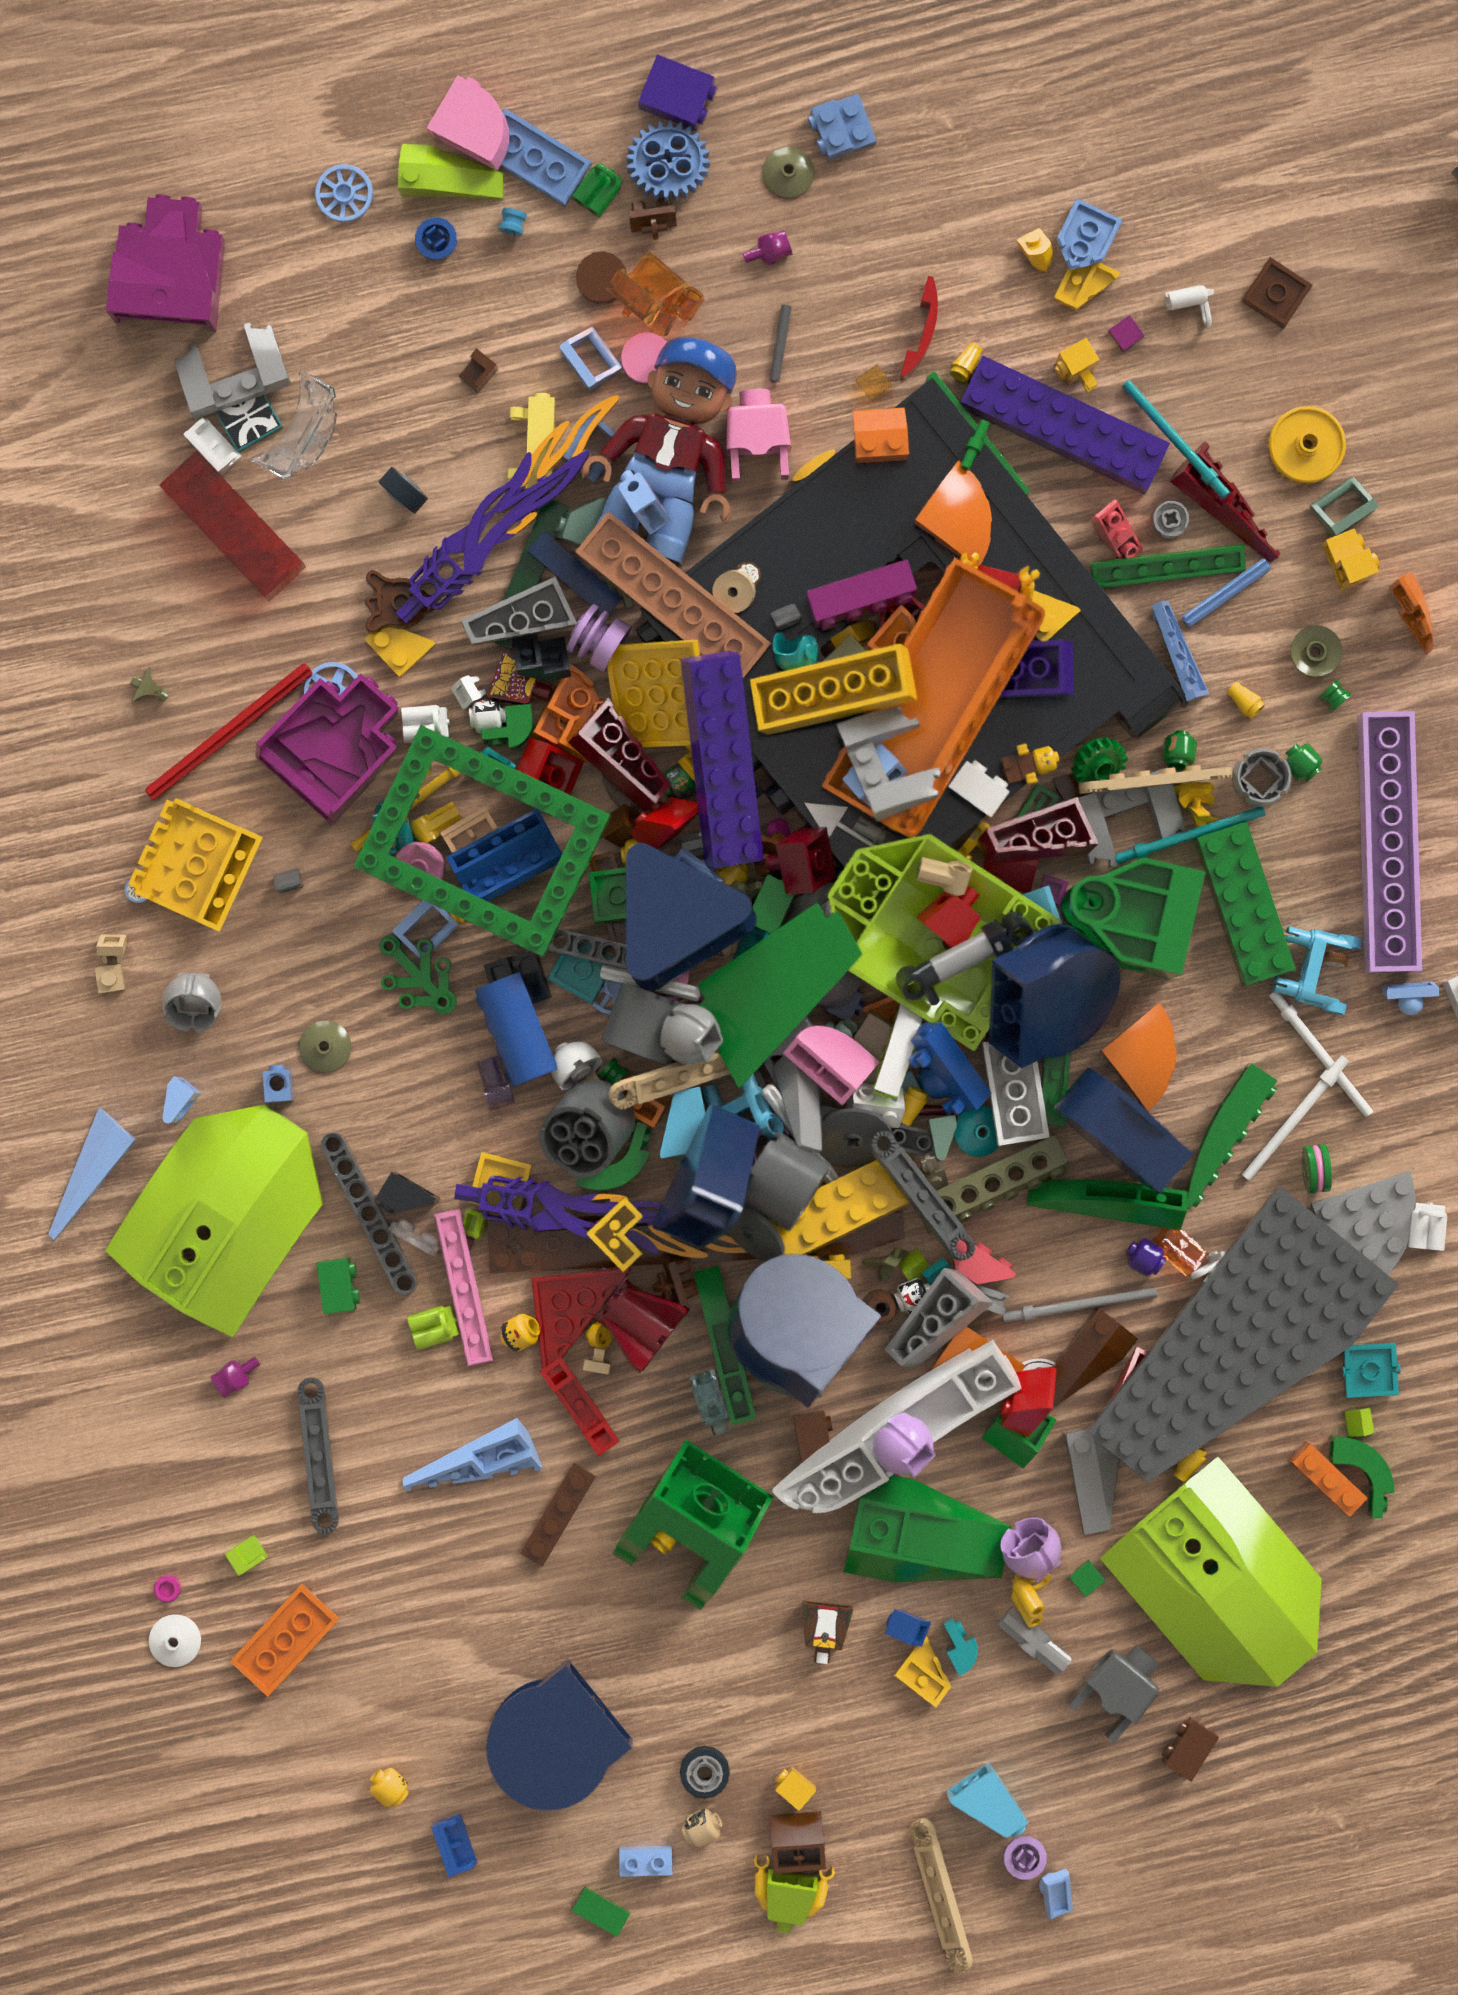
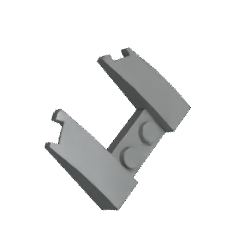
M251 323L243 324L257 365L254 369L210 384L196 342H192L188 346L191 350L181 360L178 358L174 360L190 412L194 419L292 385L271 325H268L267 329L253 328Z
M900 706L875 711L837 724L841 739L876 821L939 797V792L933 790L934 778L941 777L939 768L908 775L890 782L887 778L874 745L920 727L919 721L916 718L910 721L901 714L903 710Z
M1160 770L1152 772L1150 775L1160 774ZM1173 784L1094 792L1078 798L1099 843L1089 854H1085L1089 864H1094V859L1097 858L1109 860L1108 867L1118 865L1105 817L1147 803L1160 839L1172 836L1177 831L1180 833L1185 831Z

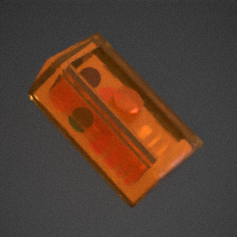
M1161 1228L1151 1240L1163 1248V1256L1186 1276H1190L1191 1273L1196 1271L1209 1254L1182 1229L1179 1231Z

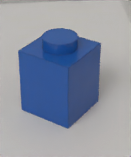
M894 1609L887 1619L885 1634L907 1644L922 1647L931 1622L905 1610Z

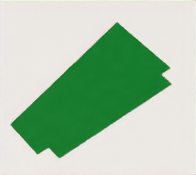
M814 904L697 984L705 999L699 1006L711 1012L719 1025L724 1041L717 1050L738 1088H741L862 956L860 948L838 911L826 918L819 904Z

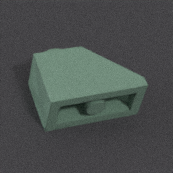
M596 498L564 513L556 522L555 531L557 533L555 538L579 547L596 527L607 499Z

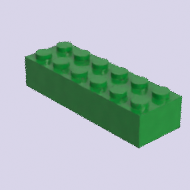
M1243 822L1194 839L1242 987L1296 970L1248 823Z

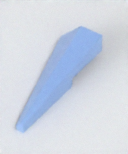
M99 1108L50 1228L48 1235L53 1240L58 1238L137 1141L135 1137L121 1127L120 1123L102 1108Z
M516 1418L404 1477L403 1487L407 1491H411L412 1487L417 1485L429 1484L431 1488L437 1487V1483L452 1480L453 1484L493 1478V1474L510 1471L511 1475L518 1474L519 1470L534 1468V1471L542 1470V1464L528 1430Z

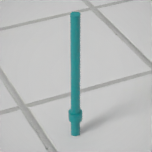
M1130 380L1126 381L1122 386L1124 390L1201 475L1200 479L1207 486L1210 485L1222 499H1225L1230 494V491L1218 479L1219 475L1214 469H1209Z
M1257 807L1148 844L1142 842L1133 845L1132 849L1115 854L1117 863L1120 864L1135 858L1137 860L1143 857L1146 858L1150 853L1265 816L1264 808Z

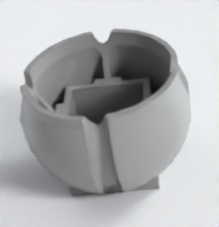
M1268 748L1253 749L1245 753L1243 760H1238L1234 766L1232 777L1234 790L1238 796L1245 798V803L1251 806H1272L1281 801V795H1286L1289 792L1292 783L1291 768L1286 759L1281 760L1277 751ZM1258 763L1276 779L1263 795L1244 779Z
M179 973L178 977L174 978L167 985L162 997L164 1018L171 1026L184 1032H188L190 1028H193L195 1032L209 1029L214 1025L221 1012L220 990L210 979V974Z
M681 1004L676 1006L672 1010L674 1016H667L663 1024L661 1046L666 1049L664 1053L682 1064L707 1063L724 1041L715 1017L711 1012L699 1005Z

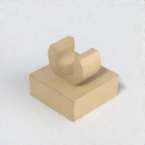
M100 934L96 946L97 956H102L104 964H107L109 956H116L117 964H121L127 945L126 935Z
M595 1348L593 1360L585 1358L583 1370L609 1375L611 1363L603 1362L605 1349Z

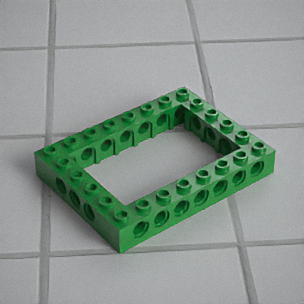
M420 725L353 867L545 958L612 816ZM433 760L449 769L452 768L468 776L470 779L482 782L496 791L503 792L519 802H524L542 813L545 812L561 820L563 823L575 826L531 921L523 919L388 855L398 843L396 839L404 822L407 823L409 820L407 816L415 799L420 797L419 791L426 776H430Z

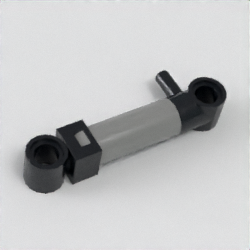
M1010 912L1004 916L1001 924L996 919L982 926V933L917 966L907 965L902 967L896 974V984L906 999L916 1001L926 994L930 1005L935 1006L940 1002L934 989L935 985L994 955L997 958L1012 951L1011 944L1019 946L1025 939L1034 934L1033 928L1022 913Z

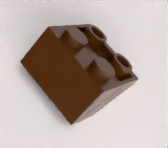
M821 1811L769 1815L774 1874L826 1870Z

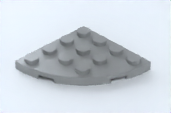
M1410 1171L1310 1203L1313 1213L1387 1275L1400 1260L1409 1242L1411 1216L1415 1210V1190Z

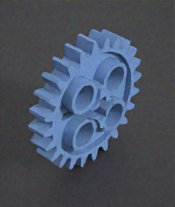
M669 120L667 127H664L662 122L658 121V128L655 129L649 124L648 133L640 130V138L633 137L634 146L628 147L630 155L626 157L629 164L627 165V172L632 173L631 182H637V190L645 187L646 197L654 193L655 201L661 195L664 196L665 202L668 201L669 196H673L675 202H678L679 194H682L687 199L688 190L696 193V184L703 186V177H708V169L706 168L710 167V160L707 159L709 158V150L705 149V141H699L700 134L695 133L691 135V126L685 131L682 130V122L677 127H673L671 120ZM675 145H681L684 148L681 150H676L672 147ZM650 150L658 151L655 155L648 154L647 152ZM686 168L689 171L687 173H680L678 170ZM655 173H661L664 176L661 178H655L652 175Z

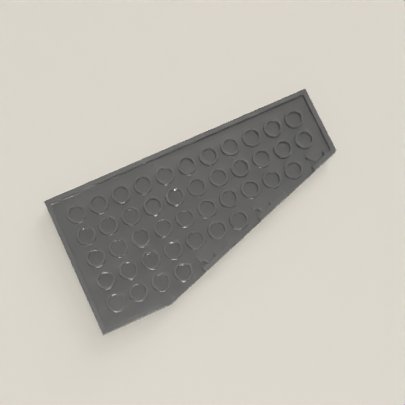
M1277 1186L1090 1425L1086 1433L1143 1480L1149 1482L1351 1347L1399 1284L1281 1186Z

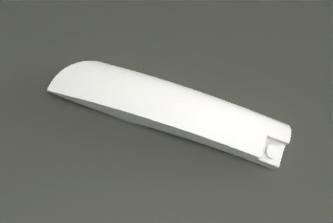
M993 1340L974 1351H971L969 1348L919 1377L861 1416L833 1437L829 1443L801 1463L772 1489V1492L783 1503L796 1510L801 1508L812 1510L813 1513H823L839 1509L887 1482L889 1477L894 1474L883 1468L872 1452L876 1435L882 1427H889L888 1421L898 1414L906 1413L920 1419L929 1429L934 1443L976 1414L1022 1389L1018 1376L1006 1355L1002 1354Z

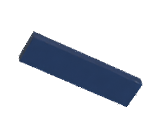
M545 531L527 550L529 554L589 606L595 604L600 607L598 612L600 615L604 611L610 614L622 600L618 594Z

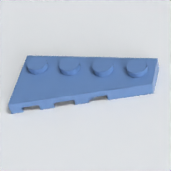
M1168 600L1152 605L1154 610L1152 612L1156 624L1160 626L1164 643L1168 648L1186 700L1201 699L1209 695V691Z

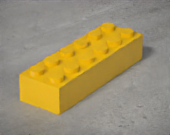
M901 644L750 679L758 730L767 735L917 700L909 651Z
M875 1160L818 1188L790 1232L768 1218L766 1219L780 1234L785 1246L784 1255H808L911 1204L878 1161Z

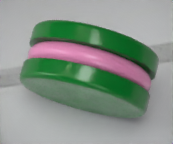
M1318 1144L1317 1146L1305 1145L1302 1149L1303 1179L1308 1193H1316V1191L1329 1192L1331 1190L1332 1168L1326 1144Z

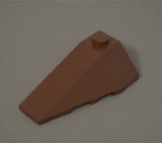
M1095 1308L1052 1366L1057 1368L1053 1405H1058L1123 1360L1138 1338L1100 1308Z

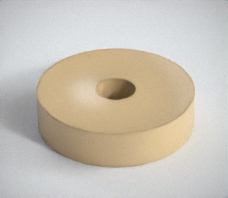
M730 570L721 574L714 582L712 590L713 596L733 613H738L748 608L752 604L756 592L754 582L750 576L739 570ZM731 587L737 589V596L731 594Z

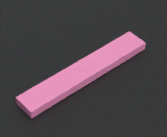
M459 1208L436 1213L434 1217L467 1366L493 1361L461 1210Z

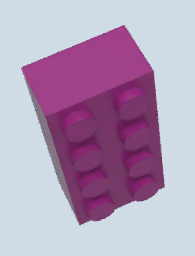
M907 559L809 590L806 593V602L815 629L821 627L822 631L836 627V623L846 619L847 623L861 619L862 614L870 611L872 615L882 613L887 610V606L895 603L897 607L907 605L915 597L917 587Z

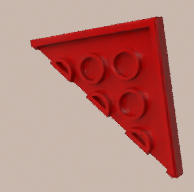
M628 1267L624 1272L620 1268L531 1278L536 1321L540 1327L538 1341L542 1369L560 1356L563 1359L630 1273L631 1267Z

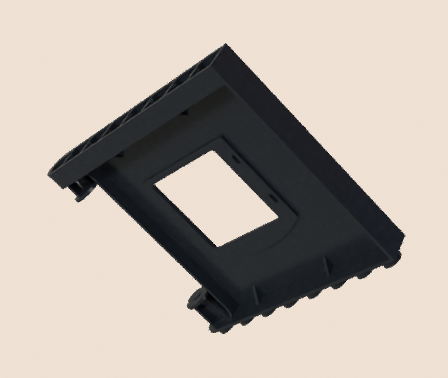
M933 377L894 407L905 409L909 445L908 460L856 464L854 440L685 572L686 575L713 596L714 582L721 574L730 570H739L742 565L752 564L758 569L757 574L759 577L754 583L756 592L752 604L745 610L735 613L771 643L743 678L753 771L755 772L759 768L764 771L773 783L764 791L765 795L782 816L793 808L805 823L801 828L819 827L805 803L842 806L848 808L839 822L852 830L860 816H863L879 827L885 826L888 834L882 844L909 839V837L880 821H876L872 816L822 787L826 774L837 761L840 750L845 747L837 724L862 716L864 713L767 735L758 730L750 679L785 671L775 661L772 645L776 633H782L787 641L803 635L813 636L818 643L817 664L825 660L821 653V647L830 641V638L840 633L852 623H847L845 619L836 623L837 626L824 631H822L821 627L815 629L806 602L807 591L888 566L899 557L902 561L908 559L912 575L927 563H934L944 575L946 568L952 563L954 558L960 560L959 556L937 542L935 537L914 524L915 519L958 461L962 463L967 452L966 445L969 438L975 434L973 427ZM985 442L980 454L976 455L970 471L980 482L989 501L992 516L991 540L981 565L1019 574L1020 570L1029 566V575H1031L1032 571L1038 570L1039 577L1033 581L1035 584L1034 591L1076 606L1081 610L1048 640L1073 642L1074 695L999 698L996 701L922 830L915 836L931 834L947 846L987 816L982 810L948 787L966 761L972 764L976 760L987 768L985 774L993 779L997 775L1005 781L999 761L1001 758L1015 755L1016 746L1027 744V749L1030 753L1035 749L1050 746L1053 752L1057 751L1060 758L1113 715L1123 729L1131 737H1135L1138 740L1178 707L1187 708L1189 706L1185 693ZM731 587V594L737 596V589ZM794 604L800 612L801 621L780 631L776 630L771 618V612ZM643 607L639 608L640 617L644 623L638 626L635 631L644 643L683 641ZM1025 780L1007 786L1006 789L1010 793L1004 801L1025 786ZM838 826L835 827L829 837L832 856L838 864L835 867L837 877L832 879L834 882L837 881L856 850L870 847Z

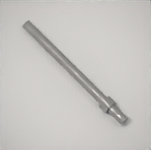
M1154 1287L1033 1307V1305L1023 1306L1021 1310L1005 1312L1002 1318L1004 1323L1024 1320V1322L1034 1321L1037 1317L1157 1298V1291Z

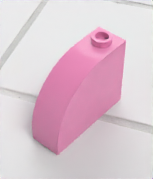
M457 76L427 129L433 138L498 170L505 158L509 145V127L506 117L495 99L485 89L480 87L479 82L470 77L464 79Z
M812 1026L804 1029L783 1052L786 1057L841 1105L848 1100L880 1063V1061L848 1035L824 1026Z

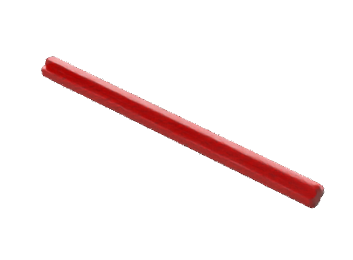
M305 663L297 667L146 787V794L152 800L159 798L313 675L311 669Z

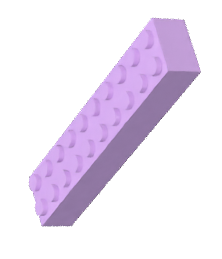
M1415 711L1363 712L1357 716L1365 973L1422 971Z

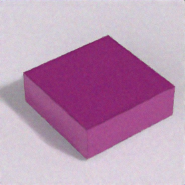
M1130 315L1108 330L1122 352L1145 336Z
M1044 874L1040 888L1049 886L1055 905L1061 907L1069 882Z

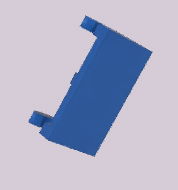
M461 1813L434 1822L431 1828L448 1877L474 1868V1865L478 1862Z

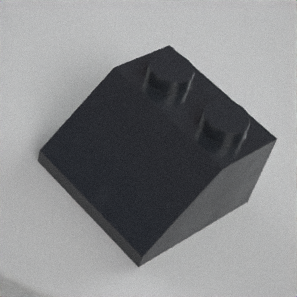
M395 1171L390 1173L375 1199L380 1202V1208L392 1214L395 1211L402 1212L436 1203L440 1197Z

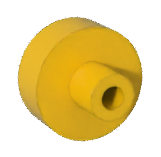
M595 1322L585 1332L590 1346L598 1349H606L613 1338L612 1334L598 1322Z

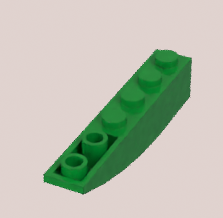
M1253 1063L1247 1064L1218 1107L1206 1129L1196 1153L1186 1191H1188L1187 1209H1191L1192 1206L1196 1208L1204 1197L1202 1191L1206 1185L1211 1186L1219 1175L1216 1172L1221 1163L1226 1165L1234 1153L1231 1151V1148L1236 1142L1239 1144L1248 1133V1130L1245 1129L1248 1123L1257 1120L1263 1110L1260 1108L1261 1104L1265 1099L1269 1101L1277 1090L1274 1086L1277 1080Z
M1109 1180L1042 1181L1043 1184L1038 1188L1028 1189L1026 1205L1181 1231L1187 1212L1188 1191L1165 1188L1159 1193L1139 1183Z
M719 1265L694 1271L730 1423L735 1425L755 1420L757 1418L745 1369L734 1358L729 1340L728 1318L730 1309Z

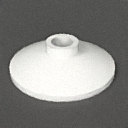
M178 1614L165 1616L157 1621L151 1629L149 1635L150 1651L155 1659L163 1665L169 1667L184 1666L191 1662L200 1650V1631L197 1625L186 1616ZM172 1637L178 1640V1645L175 1647L169 1644V1639Z

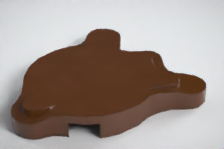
M375 570L367 573L366 582L376 592L375 596H369L365 600V605L371 613L365 627L368 633L375 634L384 628L408 629L414 627L427 614L435 610L433 608L428 610L424 606L406 624L396 612L413 596L409 590L411 587L409 579L386 578ZM424 590L421 591L422 596L424 597L432 596L427 594Z

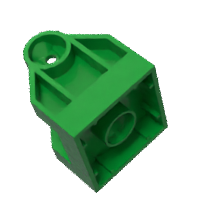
M1143 857L1105 875L1089 876L1080 880L1065 893L1062 900L1061 913L1068 925L1074 926L1112 954L1117 960L1119 968L1170 980L1183 973L1205 871Z
M686 1439L631 1521L612 1554L632 1566L648 1546L658 1530L663 1531L704 1558L691 1578L689 1586L681 1596L682 1600L700 1611L716 1594L743 1556L774 1496Z

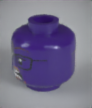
M1147 1238L1141 1239L1138 1243L1133 1241L1126 1251V1255L1129 1256L1128 1266L1145 1277L1152 1274L1157 1275L1166 1260V1257L1163 1256V1248Z

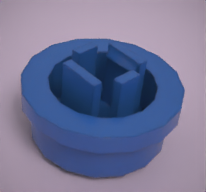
M439 217L429 218L423 221L417 228L415 244L424 257L431 260H442L450 256L455 250L457 233L453 225L447 220Z

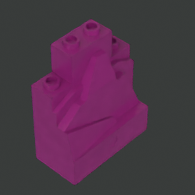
M157 194L155 198L148 197L145 227L132 222L127 223L126 226L119 225L116 251H113L106 304V312L114 323H120V318L207 325L211 331L217 332L225 239L216 230L205 229L203 233L200 232L203 208L195 198L181 197V200H176L163 194Z
M361 673L340 695L334 684L319 678L256 743L255 757L330 825H333L374 781L375 776L385 767L397 751L396 741L388 733L382 734L381 732L398 715V703L391 695H384L378 689V684L371 677L365 678Z

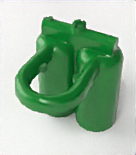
M597 163L571 197L595 216L601 217L620 191L623 179L616 175L612 168L609 170L602 163Z

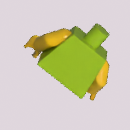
M756 1855L754 1864L758 1868V1873H755V1896L761 1908L767 1911V1918L770 1921L777 1922L776 1930L784 1934L790 1933L792 1925H804L807 1917H813L824 1906L829 1888L827 1882L833 1878L834 1868H830L828 1876H823L822 1870H817L820 1877L818 1882V1877L797 1873L774 1874L773 1869H769L768 1873H766V1867L770 1864V1857L766 1855V1865L760 1866L757 1862L758 1855Z

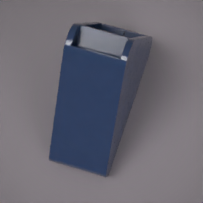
M645 843L635 844L628 850L626 854V966L639 988L647 991H656L747 936L756 927V913L749 898L744 893Z
M711 1104L662 1201L653 1223V1229L692 1244L699 1249L706 1247L731 1231L743 1207L760 1125Z

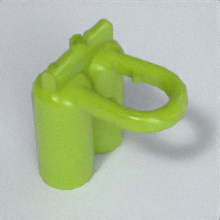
M438 1306L407 1316L417 1351L451 1341L453 1336L459 1335L456 1324L458 1322L457 1317H454L451 1306L445 1308Z

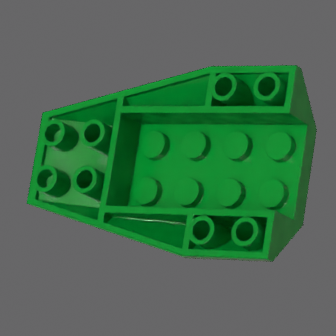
M892 1475L887 1482L859 1497L843 1572L894 1583L1002 1578L1005 1561L1001 1550V1540L1008 1529H1012V1526L917 1480Z

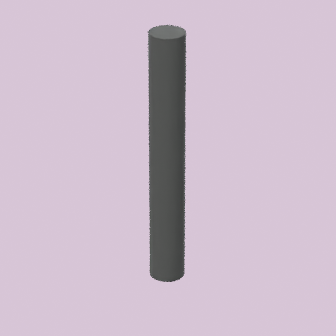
M785 304L781 305L769 381L775 383L780 382L792 307Z

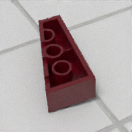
M607 698L598 706L568 743L643 811H647L660 799L670 787V784L654 761L644 753L641 748L642 744L637 738L634 739L626 727L627 723L622 716L619 717L612 708L614 705Z
M1077 797L987 828L977 839L988 863L1089 854L1099 844Z

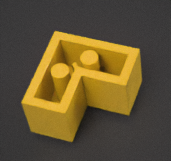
M1355 528L1329 538L1322 543L1341 591L1366 582L1379 572L1380 563L1376 554H1371L1369 548L1363 550L1365 548L1364 539L1360 533H1356Z
M626 1197L617 1203L587 1232V1235L622 1272L642 1254L625 1233L643 1215Z

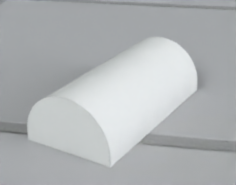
M989 1042L981 1043L988 1088L991 1091L990 1101L997 1145L1050 1138L1038 1062L1036 1061L1021 1069L991 1046Z

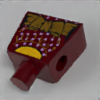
M504 650L487 697L490 700L496 699L499 702L515 705L531 704L533 696L548 701L552 687L539 682L540 679L518 675L514 654Z

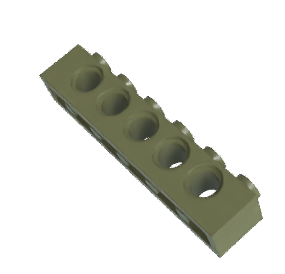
M1053 1135L936 1192L946 1204L953 1207L952 1212L960 1223H964L973 1217L972 1214L980 1210L987 1212L996 1206L995 1203L1003 1199L1010 1201L1020 1195L1019 1192L1027 1188L1029 1190L1036 1189L1043 1184L1042 1181L1050 1177L1056 1179L1066 1174V1170L1069 1169V1162L1056 1136ZM1037 1160H1043L1047 1163V1166L1042 1170H1037L1033 1167V1164ZM1014 1171L1023 1173V1178L1019 1181H1013L1009 1176ZM991 1182H996L1000 1185V1188L996 1192H989L986 1190V1186ZM968 1193H973L977 1196L976 1200L972 1203H965L962 1199ZM922 1220V1222H923V1224H924V1226H925V1228H926L928 1234H931L932 1231L929 1229V1227L926 1225V1223Z

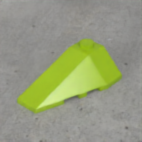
M402 144L398 172L400 196L503 199V172L430 145Z

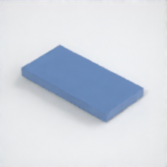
M505 108L503 113L509 127V145L500 167L565 207L590 169L592 162Z

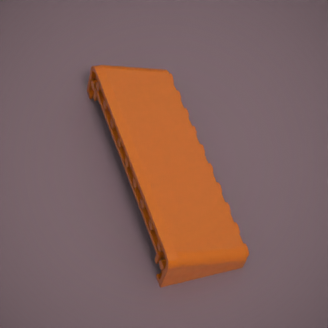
M956 558L946 568L944 577L938 587L933 590L930 601L919 614L916 625L912 632L907 635L903 645L909 651L917 700L864 712L863 714L900 706L903 710L901 714L910 721L916 718L919 721L920 727L880 743L891 751L908 770L903 777L935 768L940 770L941 777L934 778L933 790L939 792V797L880 820L883 824L909 838L917 836L922 830L1045 618L1044 608L1027 596ZM843 747L834 766L826 774L822 787L875 818L872 809L860 800L842 779L847 775L850 768L853 767L847 750Z

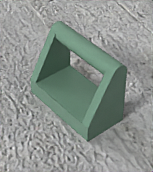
M1353 476L1310 505L1311 510L1331 538L1343 533L1379 507L1374 498ZM1353 489L1364 505L1334 524L1322 509Z
M955 1115L926 1120L928 1131L932 1133L934 1154L937 1160H944L947 1156L957 1126Z

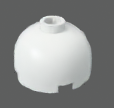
M564 1042L555 1049L556 1054L553 1057L558 1069L552 1071L551 1075L563 1092L568 1091L585 1076L587 1077L592 1072L596 1074L603 1061L597 1051L585 1042Z

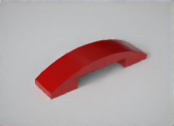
M932 276L927 278L920 304L921 307L929 308V313L918 352L907 350L899 380L905 381L917 369L927 353L934 334L938 313V296L936 284Z
M561 1356L539 1371L581 1429L584 1437L598 1457L620 1442L592 1398Z

